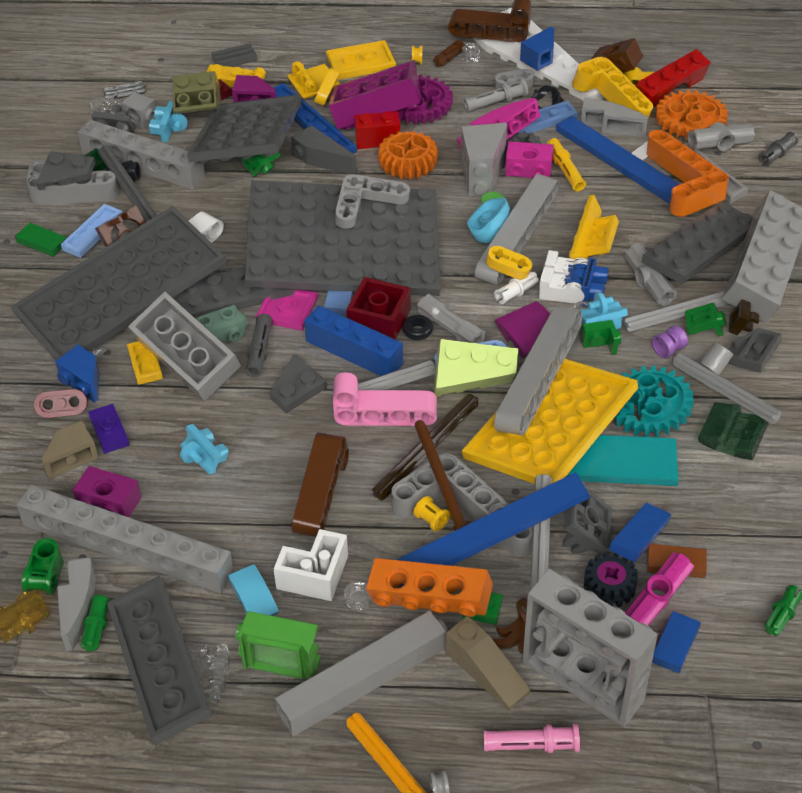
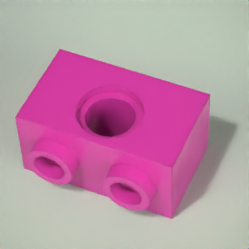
M508 141L505 176L534 178L536 174L550 177L553 145Z

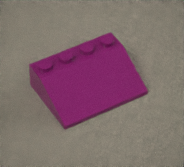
M415 60L336 85L329 102V108L337 129L344 128L347 130L355 127L354 115L382 113L385 111L393 112L403 108L409 110L418 106L421 100Z

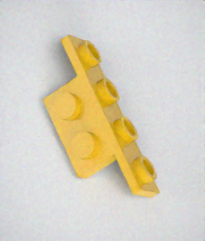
M594 194L589 195L584 206V212L579 221L577 233L574 236V243L569 252L570 259H587L588 256L603 255L611 250L619 221L616 215L601 217L602 210Z

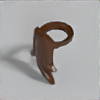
M521 598L516 602L518 613L516 621L506 628L496 627L497 633L504 637V639H492L499 649H510L518 645L519 653L523 654L526 612L522 610V607L527 609L526 598Z

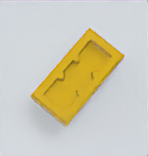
M139 341L127 344L138 385L163 379L158 359Z

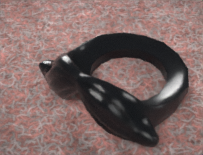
M549 85L542 86L539 90L535 89V94L531 97L538 101L551 91L552 105L564 101L558 89Z

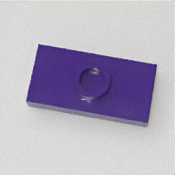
M113 404L88 411L90 421L104 454L130 445Z

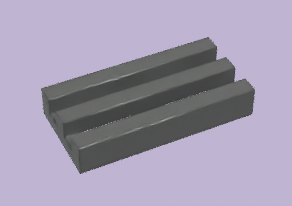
M251 43L211 52L214 63L221 66L232 67L257 60V54L254 52Z

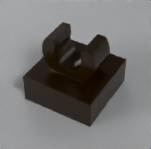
M741 299L731 312L728 332L738 336L742 329L747 332L752 331V322L759 323V314L750 312V302Z

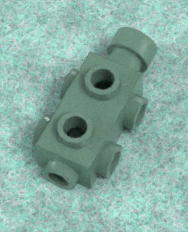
M235 305L195 318L221 342L228 340L236 342L246 334L245 327L248 326L244 313H240Z

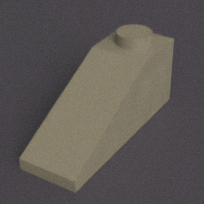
M467 616L446 633L445 653L508 711L530 694L531 689L489 634Z

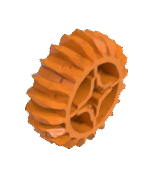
M406 130L404 133L397 131L396 135L390 134L389 138H384L383 143H380L378 160L381 169L385 170L386 174H391L393 178L398 176L401 180L403 178L411 180L413 177L419 179L420 175L427 176L428 172H433V168L436 167L438 162V150L435 141L431 140L430 136H424L423 132L418 134L415 130L413 132Z

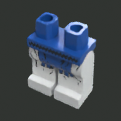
M549 250L540 279L539 299L567 303L581 302V305L588 306L589 300L594 299L595 293L602 292L604 294L609 268L596 266V259L589 258L588 261L584 258L570 259L558 257L557 251Z

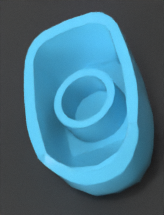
M506 198L487 200L469 218L467 225L477 242L483 244L491 243L502 227L510 211Z

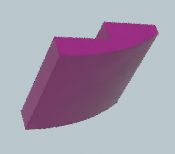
M535 301L495 319L494 322L507 342L511 340L515 348L518 349L520 356L524 358L528 356L550 313L539 302Z

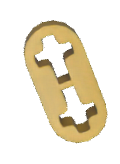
M332 68L329 69L315 97V103L323 107L325 106L339 78L340 72Z
M501 246L491 247L486 257V264L491 269L516 279L527 278L532 268V262L528 257Z

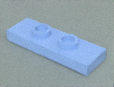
M106 204L102 205L61 243L62 250L81 258L101 239L95 228L123 211Z

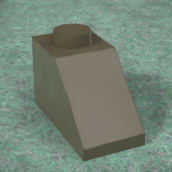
M82 420L57 430L41 458L48 480L99 459L94 440Z

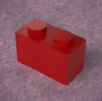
M398 111L354 115L357 150L379 148L384 138H389L390 134L396 135L397 131L400 132Z

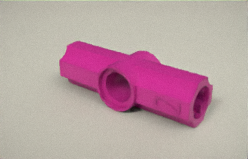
M673 552L656 575L649 578L646 587L625 614L639 623L650 626L661 610L668 606L672 596L693 571L694 565L690 562L689 558L681 553ZM652 590H661L665 595H656Z

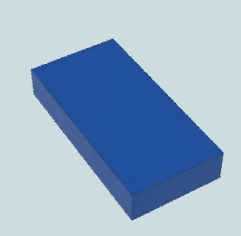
M673 611L654 651L652 663L680 674L701 622Z

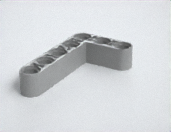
M448 453L438 455L459 507L474 521L509 505L457 457ZM429 462L392 487V510L398 517L406 518L412 516L416 504L425 496H430L434 501L442 496ZM533 526L499 543L512 555L525 557L532 552Z

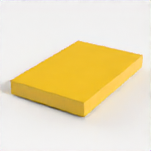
M385 40L326 51V58L330 67L340 72L338 80L373 74L396 66L394 57Z

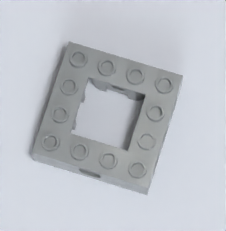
M549 569L528 593L522 662L619 725L625 727L644 703L658 634L648 625L639 623L627 616L620 608L609 605L599 599L593 592L584 590L574 584L567 576ZM582 670L589 671L590 673H584Z

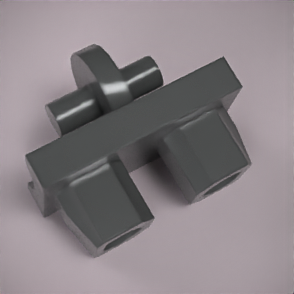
M114 104L111 110H105V113L93 111L91 116L93 121L130 133H134L136 129L135 125H132L131 116H128L127 112H123L121 106Z

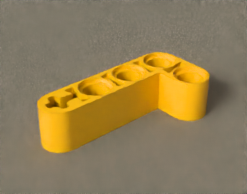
M597 57L578 65L572 81V86L576 90L586 92L596 88L609 102L626 106L649 118L653 109L651 101L609 59Z

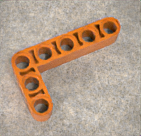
M663 130L649 132L647 156L684 182L672 189L669 208L671 214L681 217L687 216L725 200L729 176L724 171Z

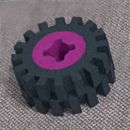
M604 552L603 558L600 554H597L595 559H590L588 566L586 565L584 576L585 590L593 592L599 599L613 606V603H616L618 608L622 607L623 601L628 604L630 599L634 597L637 586L638 571L634 569L635 564L632 561L627 564L628 559L624 557L620 559L616 553H614L613 557H610L609 552Z

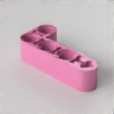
M344 372L336 375L334 378V419L338 424L346 426H415L417 420H423L427 426L434 424L437 420V396L433 392L426 390H358L357 377L351 373Z

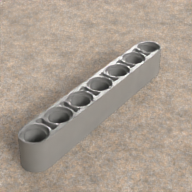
M541 174L535 175L477 263L475 269L476 279L497 286L501 284L506 274L493 270L486 264L489 249L493 246H501L520 254L555 199L560 185L558 179Z
M559 307L553 309L497 410L494 422L497 432L524 435L580 331L582 325L581 310Z

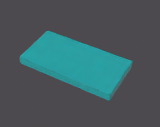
M599 435L568 473V476L576 472L583 482L678 486L676 438Z

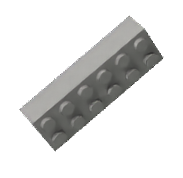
M772 190L767 193L756 208L722 300L735 307L741 299L751 303L750 312L758 313L759 320L764 323L767 322L781 304L802 243V206L793 203Z

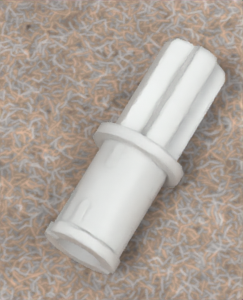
M530 272L529 276L525 279L512 278L509 284L494 291L495 299L498 301L502 298L499 303L504 304L515 296H522L524 291L539 282L537 274Z

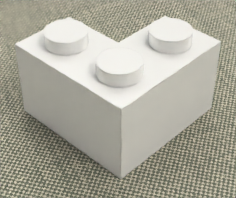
M319 529L311 552L283 546L274 567L276 589L332 601L348 558L347 535Z

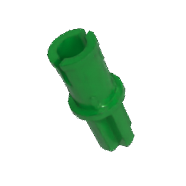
M788 585L780 600L774 602L772 605L773 611L764 624L767 634L780 635L788 620L794 618L795 609L800 600H802V590H799L797 595L794 596L799 587Z
M94 595L92 597L88 616L83 621L85 629L81 648L85 649L86 652L98 650L102 631L107 627L105 618L108 609L107 602L110 600L103 595Z

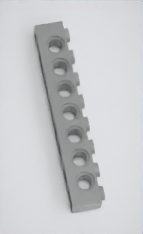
M34 485L29 487L17 504L23 526L220 594L229 581L227 576L234 572L230 551Z

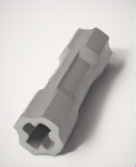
M427 294L417 304V312L447 329L460 342L480 343L485 340L486 331L471 321L464 320L433 295Z

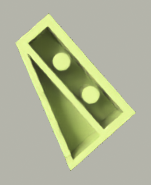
M441 339L437 349L433 393L440 397L443 394L453 392L460 393L479 387L481 389L511 383L516 375L518 349Z

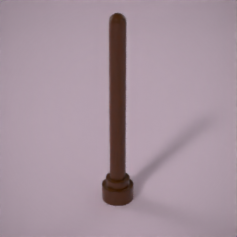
M417 420L415 422V429L454 522L453 530L456 531L468 525L469 522L465 521L425 422Z

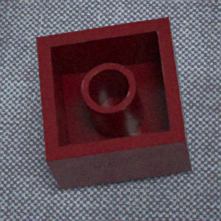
M363 277L346 309L347 318L396 340L411 310V288Z

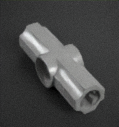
M717 122L711 125L710 128L689 131L687 140L688 146L692 150L717 147L720 151H726L733 145L754 142L755 133L754 126L751 123L725 126L722 122Z
M639 243L631 245L625 251V259L635 271V279L640 288L646 287L657 304H661L662 307L670 305L676 299L677 291L664 274L641 262L643 254L647 252L645 247Z

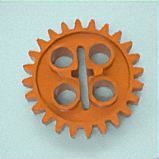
M687 89L686 93H683L681 90H678V94L670 92V96L664 95V99L659 100V105H657L656 120H658V125H662V130L669 129L668 134L676 133V138L684 136L685 140H687L689 131L710 128L711 125L717 122H722L726 125L728 110L725 109V104H721V99L714 100L715 95L708 97L707 92L699 94V91L695 90L694 93H691Z

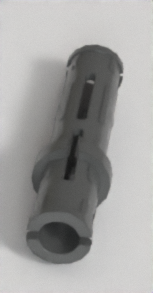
M259 314L256 318L252 344L247 351L248 363L245 369L246 374L250 377H259L262 374L263 362L267 358L266 347L272 324V318L268 314Z

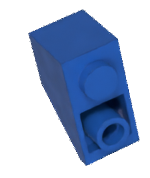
M551 26L522 41L520 60L536 71L552 64L554 28Z
M78 344L55 361L58 370L57 377L64 385L82 390L87 395V398L95 403L99 395L100 377L96 356Z

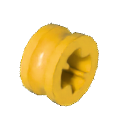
M412 45V60H415L420 65H422V45L418 48Z

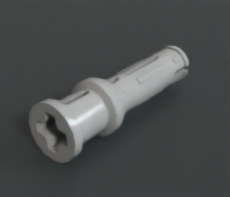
M519 78L516 82L510 84L503 83L495 90L463 99L464 108L467 112L497 102H510L512 98L519 96L526 97L528 96V86L524 78Z

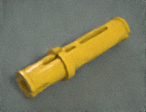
M550 139L547 144L553 145V162L560 167L575 192L583 190L586 187V182L570 159L569 151L563 148L559 139Z

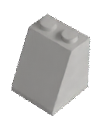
M507 123L461 126V165L469 197L493 192L506 159Z

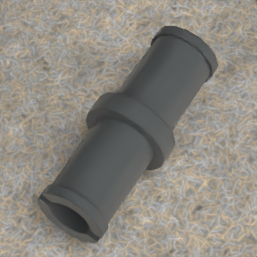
M788 132L780 140L772 142L766 151L759 154L758 159L760 162L767 158L762 165L769 166L777 158L785 156L787 150L798 143L797 136L790 140L795 133Z

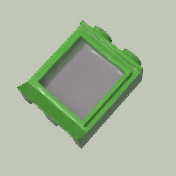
M247 611L244 621L238 623L235 635L236 640H239L238 655L242 657L244 669L247 670L248 666H250L252 669L300 679L306 678L308 680L316 675L321 661V655L317 654L319 643H314L318 625Z

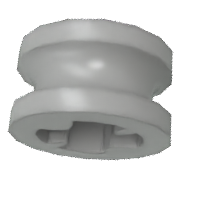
M441 770V773L438 775L434 774V772H429L431 793H450L446 770Z

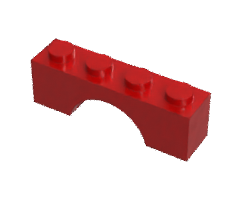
M695 49L638 81L636 87L651 101L653 108L659 105V100H663L664 95H668L678 85L684 83L689 88L702 81L711 62L698 49Z

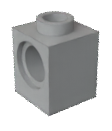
M134 92L121 102L122 111L127 112L128 116H131L132 124L144 129L149 125L151 119L155 120V100Z

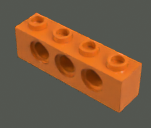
M375 558L366 590L373 603L382 607L397 605L409 610L423 608L431 609L436 613H446L449 611L473 617L475 615L486 616L493 582L487 569ZM405 584L403 587L397 588L399 585ZM433 587L431 590L425 591L427 588ZM462 590L460 593L453 595L455 591Z

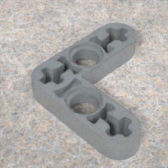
M356 174L347 175L342 183L335 211V223L343 229L355 226L362 199L399 205L405 204L410 197V187L406 183ZM371 188H380V189H382V190H381V191H373V190H371ZM346 199H352V200H354L355 202H354V203H347V202H345L344 200H346ZM345 212L349 213L348 217H344Z

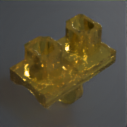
M37 589L31 593L25 591L18 595L16 602L8 607L0 606V639L3 643H6L25 630L31 634L35 631L34 625L50 615L42 595Z

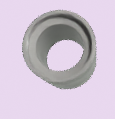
M714 342L700 364L720 375L732 358L733 353Z

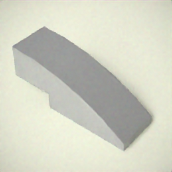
M584 97L581 122L587 126L602 127V133L646 137L648 117L623 105Z
M91 557L67 561L69 585L57 587L60 630L66 651H72L85 629L83 621L88 616L91 599L95 595L96 577Z

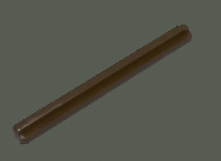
M467 394L429 432L435 448L478 406V398L476 396ZM421 441L373 487V496L375 498H378L380 501L385 500L392 493V487L408 476L427 457Z

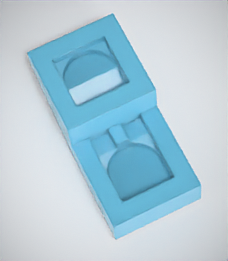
M255 564L227 576L238 601L242 603L246 613L251 611L271 616L279 613V609Z

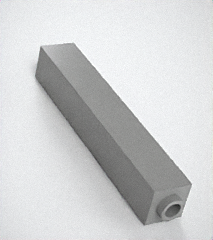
M430 611L426 612L276 697L277 715L292 737L296 736L446 649V633L448 632L446 625L441 619H436Z

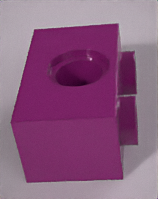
M92 466L87 467L73 488L75 500L126 517H130L142 498L138 480Z

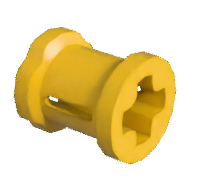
M430 496L423 497L416 504L413 515L418 519L422 518L430 524V528L434 532L443 529L450 518V512L447 509L442 510L434 504V500Z

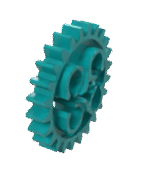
M643 365L639 372L631 368V375L625 372L622 373V376L637 380L638 389L613 418L616 419V426L624 425L625 432L634 429V436L644 432L645 437H648L650 432H654L655 436L659 437L660 431H664L669 435L671 427L678 431L679 423H687V417L692 415L694 399L693 390H690V383H684L683 375L676 377L675 370L666 373V367L656 371L655 365L651 367V370H647ZM660 381L666 386V397L663 396V388H659ZM634 404L638 406V414L641 415V421H638L634 415Z

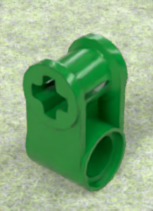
M42 538L34 544L28 564L22 575L21 586L24 592L41 590L51 595L55 593L64 560L59 546L54 539Z

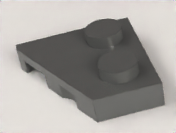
M50 151L36 182L38 190H44L45 185L58 182L59 186H63L72 182L89 180L95 166L94 157Z
M756 328L746 336L739 337L732 341V347L728 348L733 353L728 364L761 373L781 343V334Z
M295 354L271 389L270 399L285 413H288L325 390L327 383L325 379Z

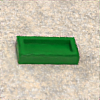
M30 222L15 235L17 243L52 257L62 249L61 243L67 239L63 235Z

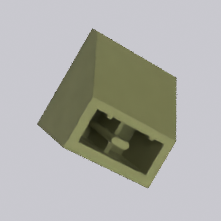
M215 71L172 76L174 114L218 109L221 105L220 85Z

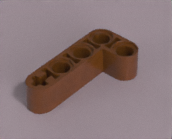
M514 0L510 14L456 9L452 12L448 30L452 35L460 37L522 42L527 39L529 32L531 2L529 0Z
M320 432L315 435L293 517V533L316 537L319 529H325L339 471H345L348 462L349 448L345 437Z

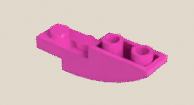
M530 98L502 106L474 120L469 126L507 123V140L541 117L537 99ZM459 137L457 141L461 152V137Z

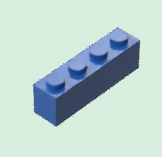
M319 305L304 320L306 342L382 376L399 370L403 365L402 342Z

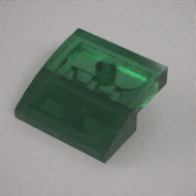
M714 402L698 437V441L721 453L753 460L769 423L755 414L741 413L740 405Z

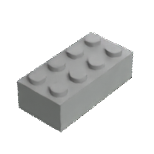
M166 292L160 295L128 326L134 337L204 402L241 367L236 355Z

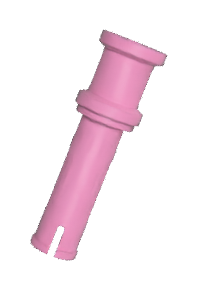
M574 723L572 727H552L551 724H546V726H543V729L484 731V752L544 749V752L553 753L554 750L568 749L580 752L578 723Z

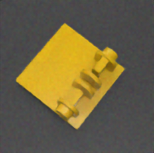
M296 61L292 64V73L288 74L287 78L303 99L312 98L317 95L329 68L326 64L304 69V65Z

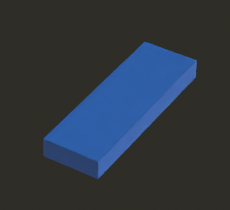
M646 502L614 538L609 550L632 562H636L668 524L671 514Z

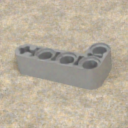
M36 160L29 165L26 182L31 201L34 204L108 202L117 199L119 196L116 176L111 171H92L87 181L72 182L63 186H59L58 182L45 185L44 190H38L36 182L46 160Z

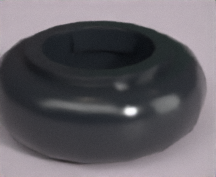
M412 315L404 321L402 329L408 338L424 340L432 334L433 324L424 315ZM415 326H420V327H423V328L415 329V328H413V327H415Z

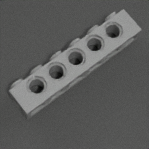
M89 120L77 132L81 151L84 154H88L95 148L100 149L103 145H107L112 149L120 163L129 160L138 162L141 173L192 190L205 178L204 164L189 162L188 151L93 120Z

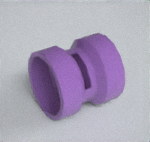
M677 325L669 327L665 333H659L652 338L654 351L663 359L669 358L675 353V350L680 351L688 345L686 333Z

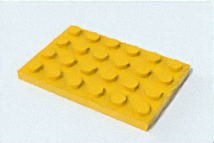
M564 359L524 435L497 432L494 425L496 411L462 450L463 459L535 484V477L542 474H548L552 478V483L563 479L638 389L637 380Z

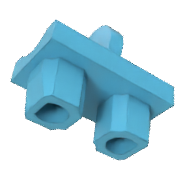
M168 101L166 107L156 106L155 120L151 119L149 128L150 134L161 135L162 142H169L172 131L185 130L188 121L182 113L174 114L173 101Z
M602 292L595 293L594 301L588 303V308L581 309L582 326L586 323L612 320L615 328L618 329L622 327V317L628 316L626 307L622 308L617 300H613L612 296L605 298Z
M194 424L186 426L187 437L180 445L182 448L180 458L185 463H198L209 475L216 473L218 464L227 460L228 448L224 444L214 446L213 433L208 428L198 430Z

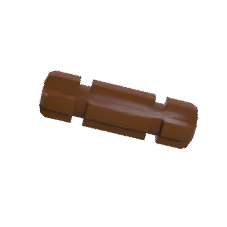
M462 40L455 41L452 46L450 45L440 55L435 56L433 59L435 66L443 67L447 61L449 62L459 52L464 51L466 47Z

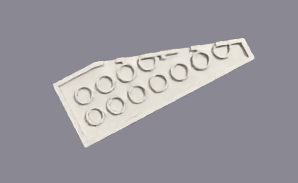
M509 8L508 10H505V11H502V12H499V13H509V14H510L512 8ZM532 20L527 39L543 31ZM473 38L486 52L490 54L495 52L500 55V59L506 62L511 60L517 63L518 68L531 70L534 76L542 80L547 78L552 81V85L556 87L563 86L569 89V94L583 101L584 97L593 99L605 98L596 88L581 92L572 86L579 63L555 41L553 63L536 71L520 60L521 42Z

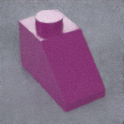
M236 75L232 90L234 102L276 97V90L260 77Z

